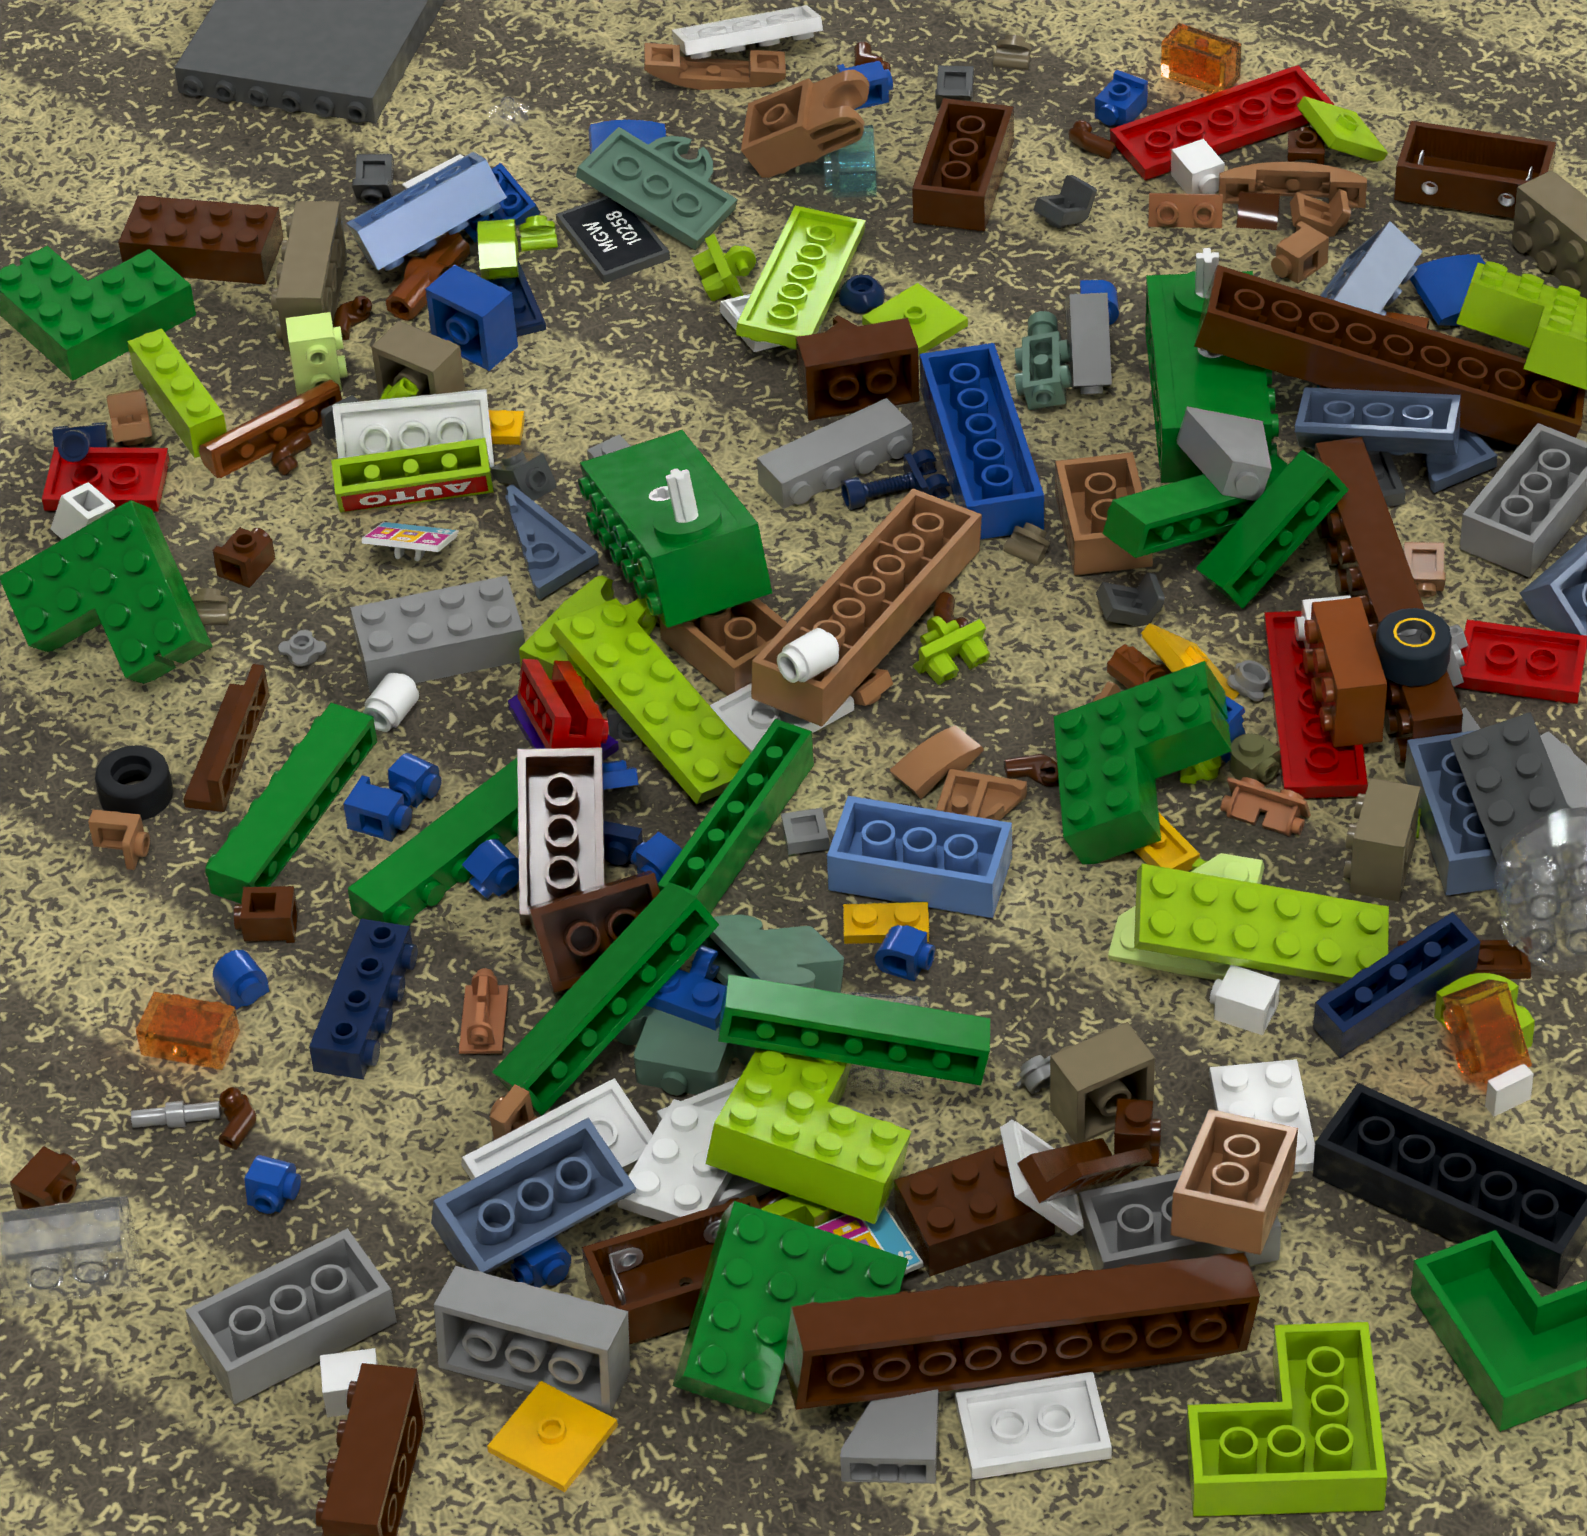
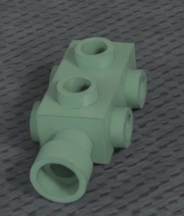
M1047 311L1035 312L1028 319V336L1022 337V347L1015 348L1016 365L1019 371L1022 370L1021 373H1015L1016 389L1019 396L1025 395L1029 410L1066 404V388L1072 387L1069 365L1065 364L1071 362L1068 339H1061L1060 332L1058 331V321L1054 314Z

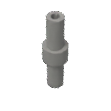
M184 1101L166 1102L165 1107L131 1111L133 1128L166 1124L168 1129L186 1127V1122L221 1118L219 1101L187 1105L184 1104Z

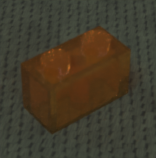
M1178 23L1162 41L1161 76L1212 94L1229 89L1240 79L1242 44Z
M1488 979L1442 997L1446 1008L1443 1012L1444 1021L1450 1033L1455 1037L1458 1047L1456 1061L1463 1075L1467 1076L1471 1081L1487 1084L1488 1080L1519 1065L1532 1066L1507 982Z
M153 992L136 1028L141 1055L223 1070L240 1032L235 1006L226 1005L221 1002L187 998L179 994L171 995L160 992Z

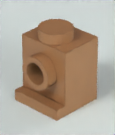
M1300 221L1296 224V232L1281 240L1277 245L1276 257L1271 261L1273 271L1281 278L1287 277L1297 284L1328 263L1329 237Z

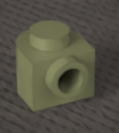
M1253 733L1240 735L1232 741L1230 772L1237 780L1248 777L1259 782L1268 783L1275 778L1280 769L1281 749L1265 737Z

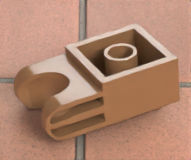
M845 70L815 83H812L808 78L748 103L741 146L742 153L762 178H770L780 173L784 174L804 163L814 162L828 153L856 143L863 136L865 122L854 109L862 106L867 101L870 87L869 81L862 73L856 70Z

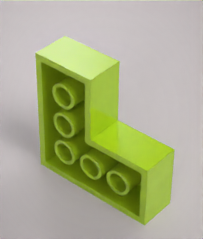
M1487 261L1485 264L1478 262L1456 324L1528 347L1529 351L1523 369L1587 390V298L1581 297V293L1578 290L1561 285L1557 289L1543 284V279L1532 274L1524 273L1522 276L1509 273L1507 272V267L1496 262Z
M757 1048L714 1122L705 1164L876 1224L894 1188V1180L898 1179L902 1172L912 1131L896 1126L891 1122L859 1113L849 1107L838 1105L846 1089L851 1064Z
M1368 1322L1275 1325L1273 1368L1277 1402L1187 1405L1186 1442L1193 1517L1384 1511L1387 1470Z

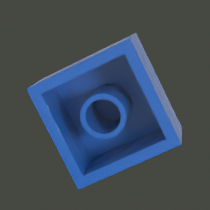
M457 265L449 268L425 289L431 334L460 345L462 358L490 371L518 347L512 292Z

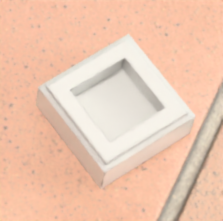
M1523 1064L1488 1080L1485 1107L1494 1117L1531 1099L1534 1075L1532 1071Z

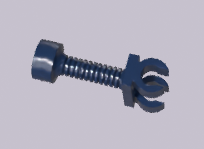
M107 422L92 423V425L54 427L52 429L54 447H58V452L63 459L70 462L80 461L87 455L90 447H109Z
M923 449L913 455L911 453L904 454L903 470L905 474L903 476L889 477L888 479L885 478L881 479V481L877 480L866 484L861 483L858 477L842 480L841 493L850 511L865 507V500L872 498V496L876 497L909 488L940 499L947 498L950 495L946 487L950 485L942 474L931 475L926 480L923 478L924 475L937 471L932 463L937 461L933 452Z

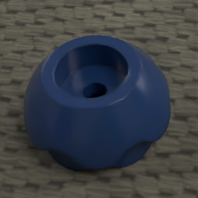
M869 275L851 277L843 284L839 292L840 305L851 312L859 314L868 313L884 303V288L878 280Z

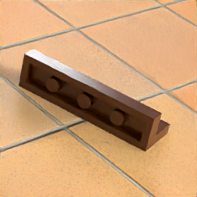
M252 664L244 685L229 684L183 800L186 808L225 812L270 697L264 665Z
M1099 1138L1033 1153L1019 1161L1017 1165L1038 1202L1043 1203L1079 1194L1082 1191L1107 1187L1153 1158L1147 1147L1112 1155L1104 1139Z

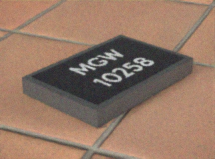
M608 196L556 214L558 225L604 284L670 260L669 250L646 221Z

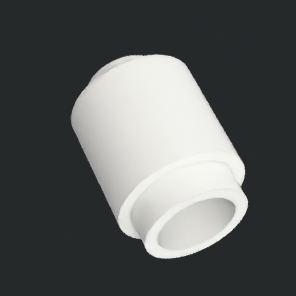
M815 628L783 647L782 652L777 656L778 668L789 682H806L837 664L839 644L831 633L821 628Z
M389 673L383 678L365 701V709L363 711L364 714L374 717L376 730L388 732L392 727L396 728L419 699V692L415 682L409 676L398 673Z

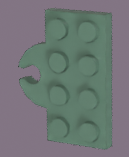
M618 127L578 166L576 173L578 179L694 250L736 209L738 200L710 183L713 175V160L704 147L698 150L696 159L687 160L680 156L687 154L690 149L692 139L686 137L667 136L646 144Z

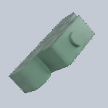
M714 916L713 918L718 922L719 926L698 947L699 949L701 946H705L718 951V955L712 964L719 966L716 978L725 986L728 974L841 993L844 957L811 926L762 930V922L752 916Z
M646 1005L615 1037L620 1043L637 1045L634 1051L637 1083L662 1088L665 1092L672 1095H682L684 1092L698 1095L724 1084L732 1060L738 1058L744 1066H747L757 1049L718 1042L719 1027L715 1031Z

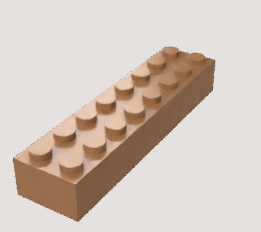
M912 489L752 660L751 699L822 727L934 603L939 594L943 593L980 551L982 514ZM815 628H821L831 633L839 644L837 664L806 682L797 681L792 683L786 680L777 665V656L782 652L783 647Z

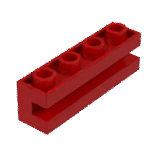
M522 659L517 697L545 748L601 747V744H606L609 731L608 721L602 716L598 704H595L591 697L590 690L586 689L582 682V677L577 674L571 662L554 660L552 679H549L538 659Z

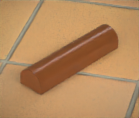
M327 380L200 445L199 454L204 466L216 478H222L273 452L279 442L301 429L307 434L322 426L321 411L342 400L339 385L333 380Z

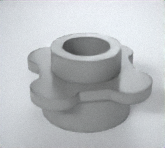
M309 630L298 631L289 641H283L278 646L279 653L287 655L288 660L295 666L310 665L319 658V655L324 654L327 650L326 643L317 641Z
M1251 660L1237 663L1234 667L1235 674L1229 675L1227 678L1228 685L1236 689L1244 697H1249L1254 701L1262 700L1264 697L1263 690L1268 689L1271 685L1267 669L1260 663Z
M1042 1055L1035 1056L1021 1066V1079L1016 1083L1018 1089L1026 1086L1030 1094L1033 1095L1039 1092L1041 1088L1050 1086V1056L1045 1059Z

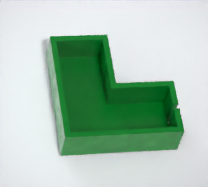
M49 246L36 250L32 254L20 259L19 266L12 263L0 270V316L72 381L128 352L127 341L161 328L166 332L196 316L191 284L150 249L137 254L133 258L89 281Z
M132 500L0 576V582L26 642L30 647L50 652L102 624L125 678L143 684L156 680L175 669L174 661L184 664L213 647L152 509Z
M1205 661L1053 716L1063 838L1082 865L1096 864L1161 841L1155 779L1232 752L1229 724L1226 721L1228 714L1225 691Z
M734 1201L722 1215L673 1386L746 1411L762 1414L773 1403L783 1368L791 1307L811 1302L825 1303L849 1300L854 1297L867 1298L899 1293L908 1259Z
M1496 1230L1414 1260L1411 1295L1499 1432L1587 1399V1280L1541 1297Z

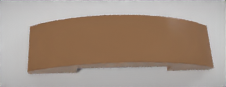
M644 43V70L659 79L686 88L711 90L765 87L782 81L786 77L785 52L750 50L749 61L714 58L691 59V57L680 56V45Z
M1266 162L1229 169L1219 174V194H1223V203L1238 204L1239 191L1280 194V196H1294L1298 192L1310 197L1329 198L1330 203L1337 191L1341 189L1347 192L1350 208H1365L1367 178L1333 166L1307 162Z

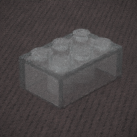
M128 1196L103 1197L97 1200L58 1203L52 1206L0 1212V1289L5 1308L11 1309L142 1291L140 1248Z

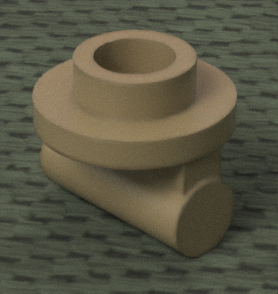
M1006 35L1003 40L997 41L993 66L1028 70L1032 46L1026 43V39L1022 36Z
M1026 522L1023 528L1015 526L1011 537L1004 545V552L1038 566L1045 558V553L1051 543L1045 539L1047 534L1045 530Z
M197 589V595L191 596V599L203 625H228L230 616L228 609L229 597L222 596L220 589Z

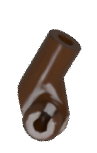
M948 592L940 593L935 600L933 617L939 616L946 623L956 620L959 628L968 624V620L964 617L954 619V596Z
M230 1087L223 1091L219 1097V1103L224 1108V1114L229 1124L218 1139L220 1144L237 1150L256 1123L257 1115L249 1098L242 1094L238 1088Z

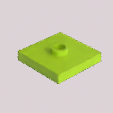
M1303 96L1297 105L1298 110L1328 148L1373 162L1382 161L1388 155L1387 150L1356 112Z
M916 283L862 316V325L908 318L918 345V357L919 354L929 351L968 327V318L919 283Z

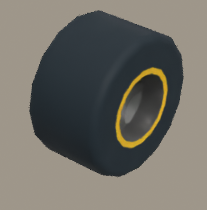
M1408 608L1388 614L1378 626L1375 642L1385 678L1396 684L1410 687L1425 686L1437 681L1446 673L1448 668L1452 636L1447 623L1431 611Z

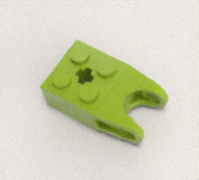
M603 575L597 576L565 600L519 648L520 664H522V659H538L549 679H552L554 660L570 661L577 674L582 677V682L586 689L590 690L593 701L596 702L602 693L554 639L550 631L554 622L612 600L614 595L613 580ZM637 598L632 603L623 605L644 631L650 635L656 625L658 615L652 616L650 614L646 599L640 600Z

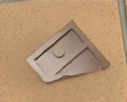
M949 769L936 810L1000 821L1026 798L1027 781Z

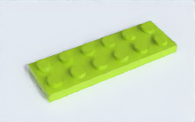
M795 205L737 322L736 335L756 342L764 341L796 350V337L818 333L864 235L866 220Z
M617 598L554 622L550 634L692 800L699 804L722 794L750 755L749 750Z
M1143 863L1137 870L1134 949L1339 984L1345 983L1359 971L1368 968L1388 954L1389 906Z

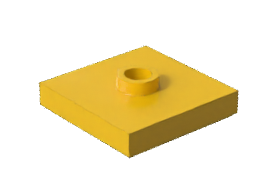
M1151 623L1141 632L1142 638L1172 673L1205 661L1225 691V695L1232 700L1239 695L1236 689L1228 685L1225 676L1197 644Z
M540 1381L487 1445L489 1453L566 1492L617 1428L618 1423L617 1419Z

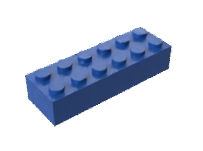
M988 343L919 354L920 389L956 505L982 514L980 540L1012 535L1015 526L1023 528L1026 522L1044 530V493L995 344Z

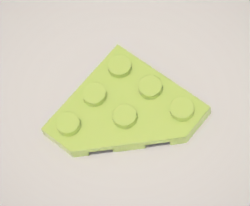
M1220 853L1191 872L1260 884L1264 863L1263 860ZM1136 906L1118 916L1108 953L1110 960L1215 981L1218 978L1224 979L1230 967L1228 964L1134 949Z

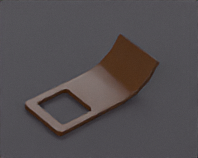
M1239 191L1236 228L1277 230L1280 194Z

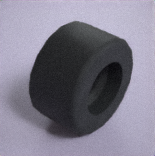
M135 745L113 750L103 757L96 768L95 783L99 801L104 811L140 814L143 821L155 817L166 809L172 799L173 786L169 766L164 756L153 748ZM143 780L142 782L134 785H125L126 783L131 781Z

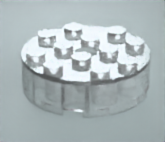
M1587 807L1564 808L1532 822L1510 840L1500 855L1496 866L1495 891L1503 933L1512 947L1516 946L1528 956L1529 962L1553 972L1587 971ZM1558 939H1565L1566 947Z

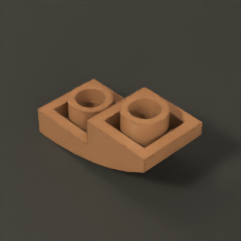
M954 725L921 743L889 771L896 780L921 800L948 773L949 769L964 771L984 749Z

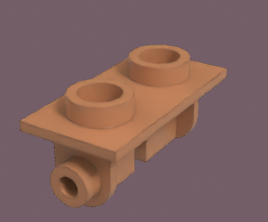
M1149 193L1148 227L1222 228L1223 194Z
M1231 777L1227 779L1232 796L1225 795L1220 807L1221 811L1227 812V817L1255 825L1260 812H1264L1266 816L1262 823L1263 828L1289 837L1292 833L1301 834L1305 820L1300 818V816L1310 818L1311 814L1307 801L1300 794L1286 789H1282L1280 793L1266 789L1261 782L1248 777H1243L1241 780Z
M483 968L478 970L477 974L472 977V985L465 986L459 1054L503 1053L509 987L508 985H498V980L490 969Z

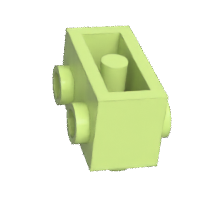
M331 312L286 318L297 396L327 380H333L337 383L341 391L340 378H346L348 375L345 355L337 356L336 351L344 349L341 327H333Z

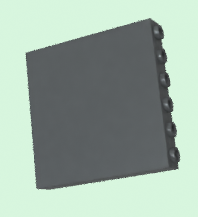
M216 0L174 67L178 91L191 97H211L223 102L236 101L249 103L255 107L268 106L284 109L288 112L299 111L317 114L324 118L331 116L350 119L356 123L369 122L376 124L445 0Z

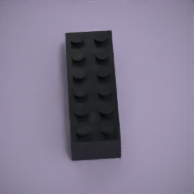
M1360 1083L1356 1084L1315 1142L1313 1177L1457 1243H1462L1496 1230L1525 1274L1555 1288L1558 1287L1587 1242L1586 1184Z

